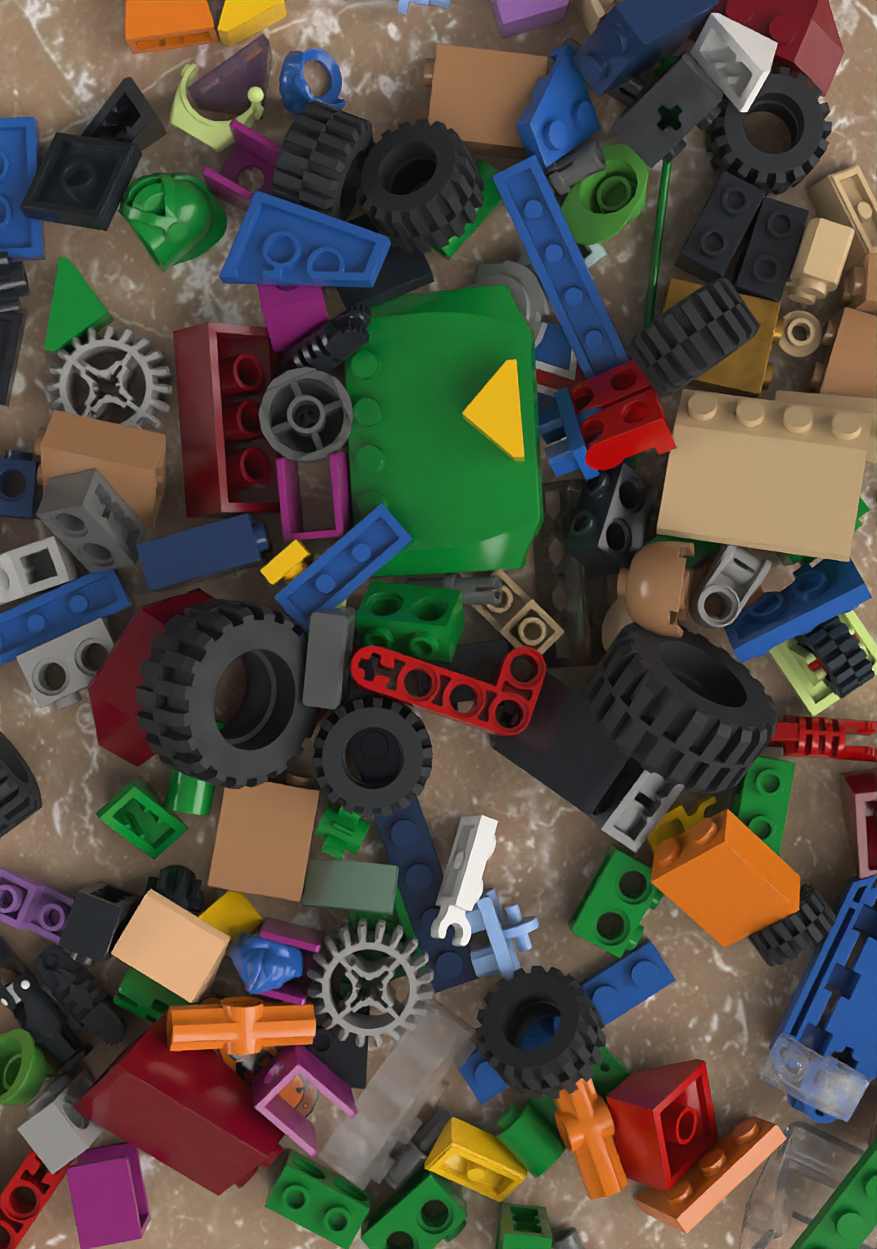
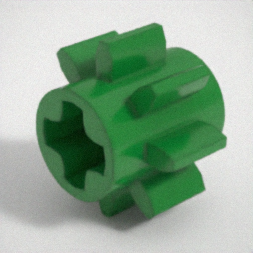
M328 804L314 835L325 840L320 851L341 860L345 850L357 855L371 823L360 818L362 813L353 811L351 814L344 811L342 805L338 808Z

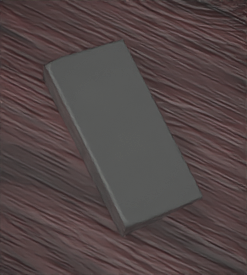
M344 607L318 610L311 614L302 700L304 705L337 710L348 698L350 679L348 670L352 659L355 608Z

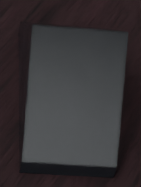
M127 77L122 80L81 135L137 144L140 151H143L167 133L158 115L131 77Z

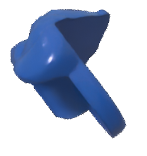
M314 48L304 52L290 51L287 54L279 77L281 102L287 111L292 112L297 117L301 110L314 100L340 110L345 107L346 101L338 98L342 89L340 68L329 53ZM310 60L320 63L326 70L329 78V87L326 93L319 98L312 94L303 75L304 64Z
M242 931L235 936L227 948V955L233 959V965L237 968L240 978L250 994H260L272 989H278L283 986L284 982L303 975L302 951L291 945L261 938L259 934L252 935Z

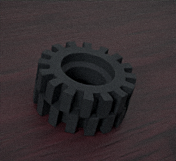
M805 884L800 887L799 911L747 936V938L767 965L769 964V966L774 967L777 964L779 966L784 964L787 959L790 961L796 959L798 953L802 951L805 953L810 950V945L813 943H819L823 939L822 934L829 933L832 929L831 925L836 923V915L814 885L810 884L808 886Z

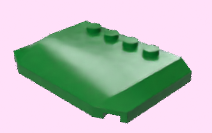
M505 284L400 295L368 308L371 309L372 314L370 326L368 325L366 329L369 330L368 334H370L368 344H365L359 351L345 360L346 391L350 396L354 414L351 434L349 436L353 528L382 503L413 538L412 542L370 578L523 569L527 561L525 557L534 536L538 535L544 521L535 339L531 325L527 318L523 316L512 297L513 294L510 288ZM513 359L517 361L525 460L519 462L513 461L468 423L462 415V412L505 361Z

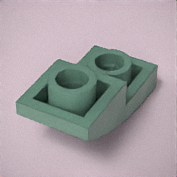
M309 859L302 905L346 912L355 910L393 915L399 868L395 865Z

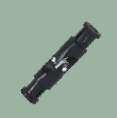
M0 935V968H6L17 974L13 983L3 986L0 977V1002L13 1012L19 1026L31 1033L34 1044L42 1045L58 1065L56 1071L62 1076L86 1057L93 1047L90 1043L84 1044L67 1024L69 1017L46 991L40 988L35 976L3 936Z

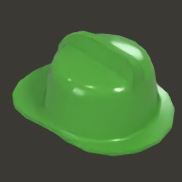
M614 144L602 148L601 151L605 158L607 169L575 183L565 198L561 210L577 244L594 245L607 241L618 234L626 224L636 219L643 210L647 198L648 165L629 145Z
M20 1028L0 1034V1104H26L36 1096L45 1080L54 1077L55 1070L47 1064L44 1052L34 1045L31 1033Z

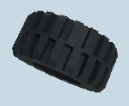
M210 599L206 603L197 602L186 607L183 611L184 616L175 614L166 622L164 628L167 631L163 635L156 634L148 647L152 650L148 660L143 659L138 673L143 674L141 686H136V702L141 703L142 711L137 712L140 729L149 732L145 736L146 743L153 753L159 754L160 761L170 769L228 789H241L244 786L252 788L268 781L267 776L275 778L288 768L286 765L288 760L295 761L304 750L301 746L305 738L309 739L312 737L316 727L312 722L315 712L320 713L321 708L306 706L302 701L308 636L301 626L294 625L289 616L267 607L226 599ZM241 656L247 676L244 700L232 721L223 729L218 730L213 707L216 687L227 666L235 658Z
M635 622L625 625L587 681V705L590 706V713L594 721L602 725L601 731L609 740H614L619 745V750L624 755L641 763L640 767L649 773L655 772L664 777V781L675 786L678 784L684 785L687 790L694 792L705 790L707 793H717L736 786L774 736L775 729L777 728V711L774 710V702L771 696L765 694V687L758 679H754L749 674L750 670L740 662L738 663L730 657L729 652L722 647H716L709 642L708 638L699 633L695 635L689 632L686 627L679 625L684 632L682 637L677 638L651 633Z

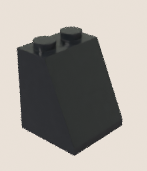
M547 671L527 728L521 733L511 736H498L489 733L495 737L491 744L494 750L588 816L592 814L629 759L619 750V745L614 740H609L601 731L602 725L594 721L590 713V706L587 705V698ZM530 673L526 677L524 683H526L531 678L532 673ZM515 708L511 715L504 711L497 722L505 728H511L518 719L517 709Z

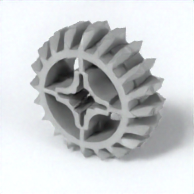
M107 325L102 340L98 332L91 328L87 330L89 343L84 344L79 338H72L71 344L76 349L72 354L64 349L58 350L57 355L65 361L63 368L57 365H50L48 370L51 374L60 378L59 382L46 384L47 392L60 395L59 398L48 403L51 411L65 410L66 413L97 419L99 416L104 418L112 409L123 408L133 416L120 423V425L144 430L143 427L149 423L152 427L158 430L161 429L163 426L162 422L153 415L156 410L169 413L171 406L160 401L159 396L172 395L174 388L168 384H159V381L171 376V370L167 366L154 368L161 362L164 356L159 350L146 354L151 344L146 337L143 336L138 339L133 345L134 332L131 329L125 328L119 340H117L116 329L112 325ZM118 353L126 355L121 362L116 360L110 368L105 370H97L88 364L94 358L104 354ZM138 363L144 372L146 380V392L142 404L134 399L130 392V383L135 376L132 371ZM79 375L87 381L90 388V394L84 403L87 408L83 414L78 409L75 399V386ZM96 376L103 382L107 381L111 384L119 380V383L115 384V386L120 389L119 393L127 399V402L121 401L116 396L113 398L108 394L102 399L101 395L106 393L101 390L102 386L94 381L93 378Z
M360 919L357 934H354L348 924L342 925L340 927L342 941L334 935H327L324 943L329 951L320 949L319 952L314 953L313 959L319 965L310 966L307 974L310 979L316 981L308 986V996L321 998L314 1003V1014L329 1013L323 1022L325 1030L339 1024L341 1027L338 1039L344 1041L348 1037L349 1032L357 1034L355 1041L358 1047L364 1045L366 1036H373L375 1046L381 1047L384 1041V1033H388L390 1038L397 1043L401 1040L402 1035L399 1025L413 1032L417 1027L414 1016L425 1017L428 1013V1007L422 1001L431 1000L434 993L433 988L425 985L434 979V971L429 968H421L429 961L428 953L421 951L412 954L418 946V939L413 936L404 943L401 942L403 927L400 925L393 929L391 935L384 933L386 921L383 919L378 920L375 931H369L366 919ZM373 949L387 954L379 960L371 961L365 959L359 953L354 955L353 952ZM339 962L346 968L345 975L352 983V987L347 991V995L342 1000L338 997L333 984V970ZM400 965L404 968L410 985L409 992L402 1003L395 997L396 991L389 983V980L395 974V970ZM382 974L378 989L370 986L359 992L364 977L370 981ZM369 1005L376 1007L383 1014L364 1015L356 1011L363 1006Z

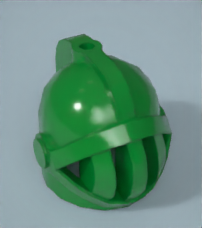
M156 172L152 175L141 176L134 180L126 189L117 210L129 223L156 266L163 273L173 265L204 254L220 241L227 229V218L219 203L205 184L195 175L186 172L172 174Z

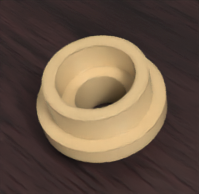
M793 311L783 317L785 319L784 328L778 344L781 351L795 358L805 357L813 353L819 347L822 339V327L818 319L806 311ZM794 326H802L806 329L807 338L805 341H797L793 337L792 329Z

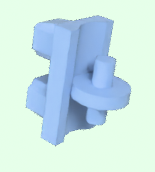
M495 888L482 891L479 900L473 905L472 911H465V917L470 924L471 934L486 929L491 943L490 945L474 949L470 953L476 976L484 977L501 974L502 978L504 977L507 980L514 978L513 971L521 967L512 938L515 937L519 952L531 949L532 944L528 932L538 928L539 924L536 916L522 918L518 903L505 907L509 923H506Z

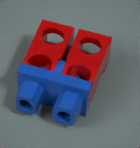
M634 359L579 383L570 392L567 387L553 392L557 407L538 414L539 430L546 444L567 437L563 441L544 448L548 462L556 477L580 468L587 481L599 476L598 470L612 469L625 458L653 447L656 448L659 455L677 448L658 394Z

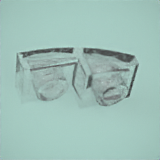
M784 1033L778 1036L757 1076L786 1094L846 1122L852 1117L871 1081L868 1077L828 1054L824 1058Z

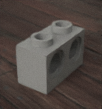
M109 617L96 619L16 656L39 708L53 704L57 712L82 700L79 692L88 688L87 686L98 671L88 662L87 655L89 649L94 644L99 643L107 649L109 654L119 639ZM53 663L62 666L66 673L65 683L60 689L52 688L46 681V671Z
M85 1068L71 1079L65 1073L50 1083L43 1090L44 1093L26 1107L30 1116L17 1128L51 1174L57 1172L88 1149L105 1129L79 1114L72 1107L95 1082Z

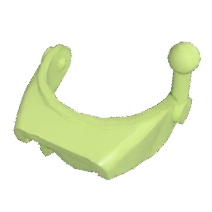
M188 63L181 73L182 79L174 96L169 124L210 146L214 151L219 152L235 142L229 127L232 120L213 121L200 116L192 109L187 96L196 78L199 66L195 63ZM257 86L251 87L247 93L251 101L250 108L235 118V120L251 128L255 120L258 121L264 111L261 103L264 93Z

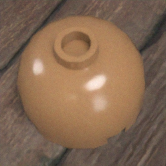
M658 541L646 545L634 555L629 569H620L617 595L626 597L629 616L633 622L645 630L662 636L682 637L684 631L676 623L677 621L686 622L688 617L694 569L685 568V556H694L693 543Z

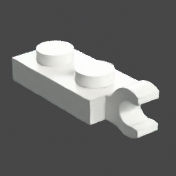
M484 815L461 817L435 904L441 908L437 918L432 923L431 937L444 939L446 930L451 924L455 929L452 944L455 946H466L469 942L471 927L465 917V911H472L473 905L482 894L483 880L481 878L486 861L491 857L496 846V836L494 833L498 821Z

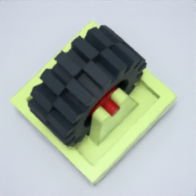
M853 610L848 613L839 614L817 625L809 633L795 636L773 647L767 653L806 712L812 717L840 698H844L877 674V645Z

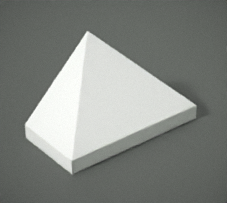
M711 13L690 54L740 112H748L770 73L778 43L719 13Z

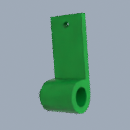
M605 1046L598 1048L603 1055L600 1065L592 1064L590 1070L594 1074L591 1079L596 1093L607 1104L606 1096L632 1073ZM545 1093L542 1094L540 1100L528 1098L519 1107L516 1103H512L495 1121L499 1126L495 1137L534 1177H538L547 1171L566 1149L555 1121L554 1113L558 1111L554 1099L550 1100Z

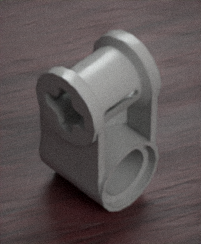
M724 544L710 565L706 577L692 596L690 614L693 620L704 628H719L731 624L738 617L750 596L765 579L772 566V562L766 558L759 560L739 546ZM709 594H716L724 601L725 611L718 620L710 618L705 612L704 602Z

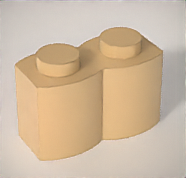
M813 218L808 221L806 229H803L784 291L788 292L787 297L798 303L813 305L815 300L825 299L828 292L837 289L855 233L853 228L823 218Z

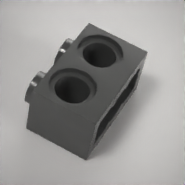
M96 468L50 478L36 513L90 573L136 565L139 557L136 544L144 542L148 527Z
M630 757L589 817L602 831L636 853L685 786L681 784L675 786L664 781V777L655 772L649 773L640 767L641 763Z

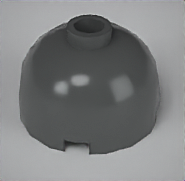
M310 367L288 370L272 380L267 388V392L263 396L258 413L262 433L273 450L288 460L306 464L326 460L329 458L330 453L338 452L349 438L354 420L350 396L341 382L332 375L330 376L325 372L317 371V369ZM309 414L315 415L318 419L310 418ZM305 416L306 421L301 426V419ZM310 424L315 425V426H313V427H311V428H308V426H309Z

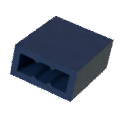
M624 0L612 8L571 60L598 97H601L661 62L663 57L673 55L714 9L719 0Z
M248 513L136 544L149 591L161 593L267 564L269 562L266 553L273 551L267 525H263L262 521L257 522L256 518Z

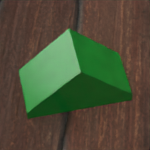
M59 257L44 347V350L54 357H59L57 353L60 349H64L68 353L75 349L71 344L72 338H79L84 343L88 340V329L94 328L99 332L115 320L79 269L69 258Z
M142 776L130 781L96 812L101 821L154 860L188 830L185 823L173 810L164 807L165 801Z

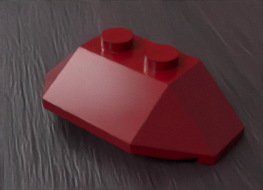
M719 0L714 9L687 38L696 42L710 14L719 13L778 43L771 66V74H776L780 66L790 68L789 76L795 79L799 73H802L808 77L805 85L810 90L817 85L822 91V97L826 96L844 54L829 0Z
M197 588L188 591L186 594L169 597L138 608L87 686L99 746L136 767H139L156 755V753L151 751L145 740V736L149 732L140 729L137 712L142 711L141 703L136 702V686H141L143 674L138 673L143 659L148 660L152 652L148 648L156 634L163 635L167 631L164 625L175 614L184 616L183 611L186 607L197 602L206 603L210 599H216L215 597Z

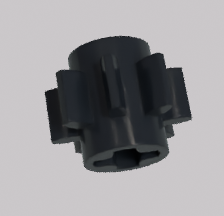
M8 251L0 252V313L20 309L19 297L30 296L23 261L10 262Z
M170 865L160 869L158 878L149 876L144 896L152 889L188 912H200L204 892L200 890L202 880L196 879L195 873L187 867Z

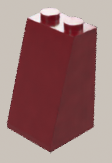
M168 1008L119 1054L72 1107L79 1114L219 1196L233 1184L239 1189L243 1187L257 1172L258 1165L266 1169L282 1152L283 1147L279 1142L285 1133L254 1108L252 1088L213 1049L169 1050L166 1032Z

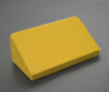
M451 1117L445 1124L425 1161V1169L498 1202H501L528 1177L527 1169L494 1135L456 1117Z

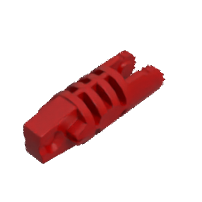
M785 715L783 722H777L775 734L766 746L783 748V756L877 762V748L845 745L846 734L860 736L876 734L877 721Z

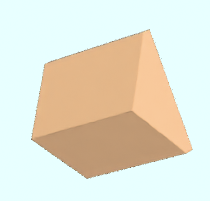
M150 889L145 894L110 954L190 1003L199 1002L204 994L210 993L231 937Z

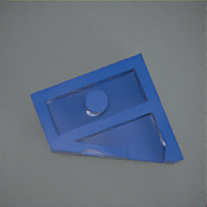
M571 44L558 46L553 49L550 57L554 60V65L548 77L539 78L532 92L531 103L528 107L524 108L516 125L528 158L536 155L542 168L548 167L601 129L583 76L571 60L575 56Z

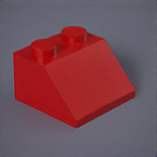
M694 1059L633 1072L606 1096L615 1129V1148L627 1179L668 1192L719 1141L706 1062L704 1060Z

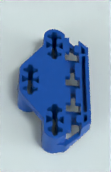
M877 875L859 880L858 876L847 879L833 909V913L836 915V923L831 925L832 929L829 933L822 934L823 939L817 943L769 1045V1050L788 1103L792 1108L807 1114L812 1120L822 1124L832 1123L837 1120L844 1112L853 1091L877 1078V910L866 906L873 907L876 901L877 887L872 885L877 879ZM855 926L868 932L851 969L845 967V964L860 935L859 931L852 929ZM825 985L839 990L840 993L824 1027H821L817 1024L832 994V991L824 988ZM799 1043L810 1048L811 1051L795 1085H793L787 1066L788 1064L791 1068L798 1066L804 1054V1051L797 1047ZM834 1050L837 1052L845 1050L847 1052L844 1059L836 1057L833 1060L831 1058ZM822 1068H824V1070L830 1076H832L833 1073L836 1075V1077L838 1078L836 1083L828 1075L826 1076V1078H824V1076L821 1074ZM824 1092L827 1093L825 1100L817 1098L813 1102L811 1099L814 1093L822 1095Z

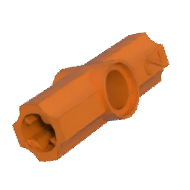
M234 996L222 999L221 1004L169 1006L166 1019L168 1048L170 1051L219 1049L227 1054L249 1055L260 1052L262 1047L312 1044L316 1033L314 1004L310 1000H306L305 1006L286 1001L263 1002V1000L255 997Z
M581 1078L575 1083L578 1090L569 1094L566 1089L560 1090V1098L554 1099L558 1110L554 1113L564 1145L569 1152L573 1153L587 1197L594 1200L621 1192L628 1185L612 1139L615 1129L609 1109L599 1094L597 1095L592 1079L590 1078L586 1082Z

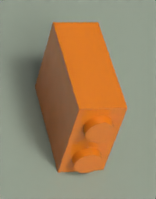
M725 809L711 818L700 820L693 828L675 838L664 840L655 848L651 883L724 948L799 911L800 876L729 809Z

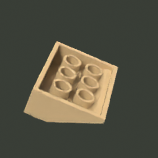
M683 389L673 430V439L677 448L669 453L656 534L849 562L873 413Z

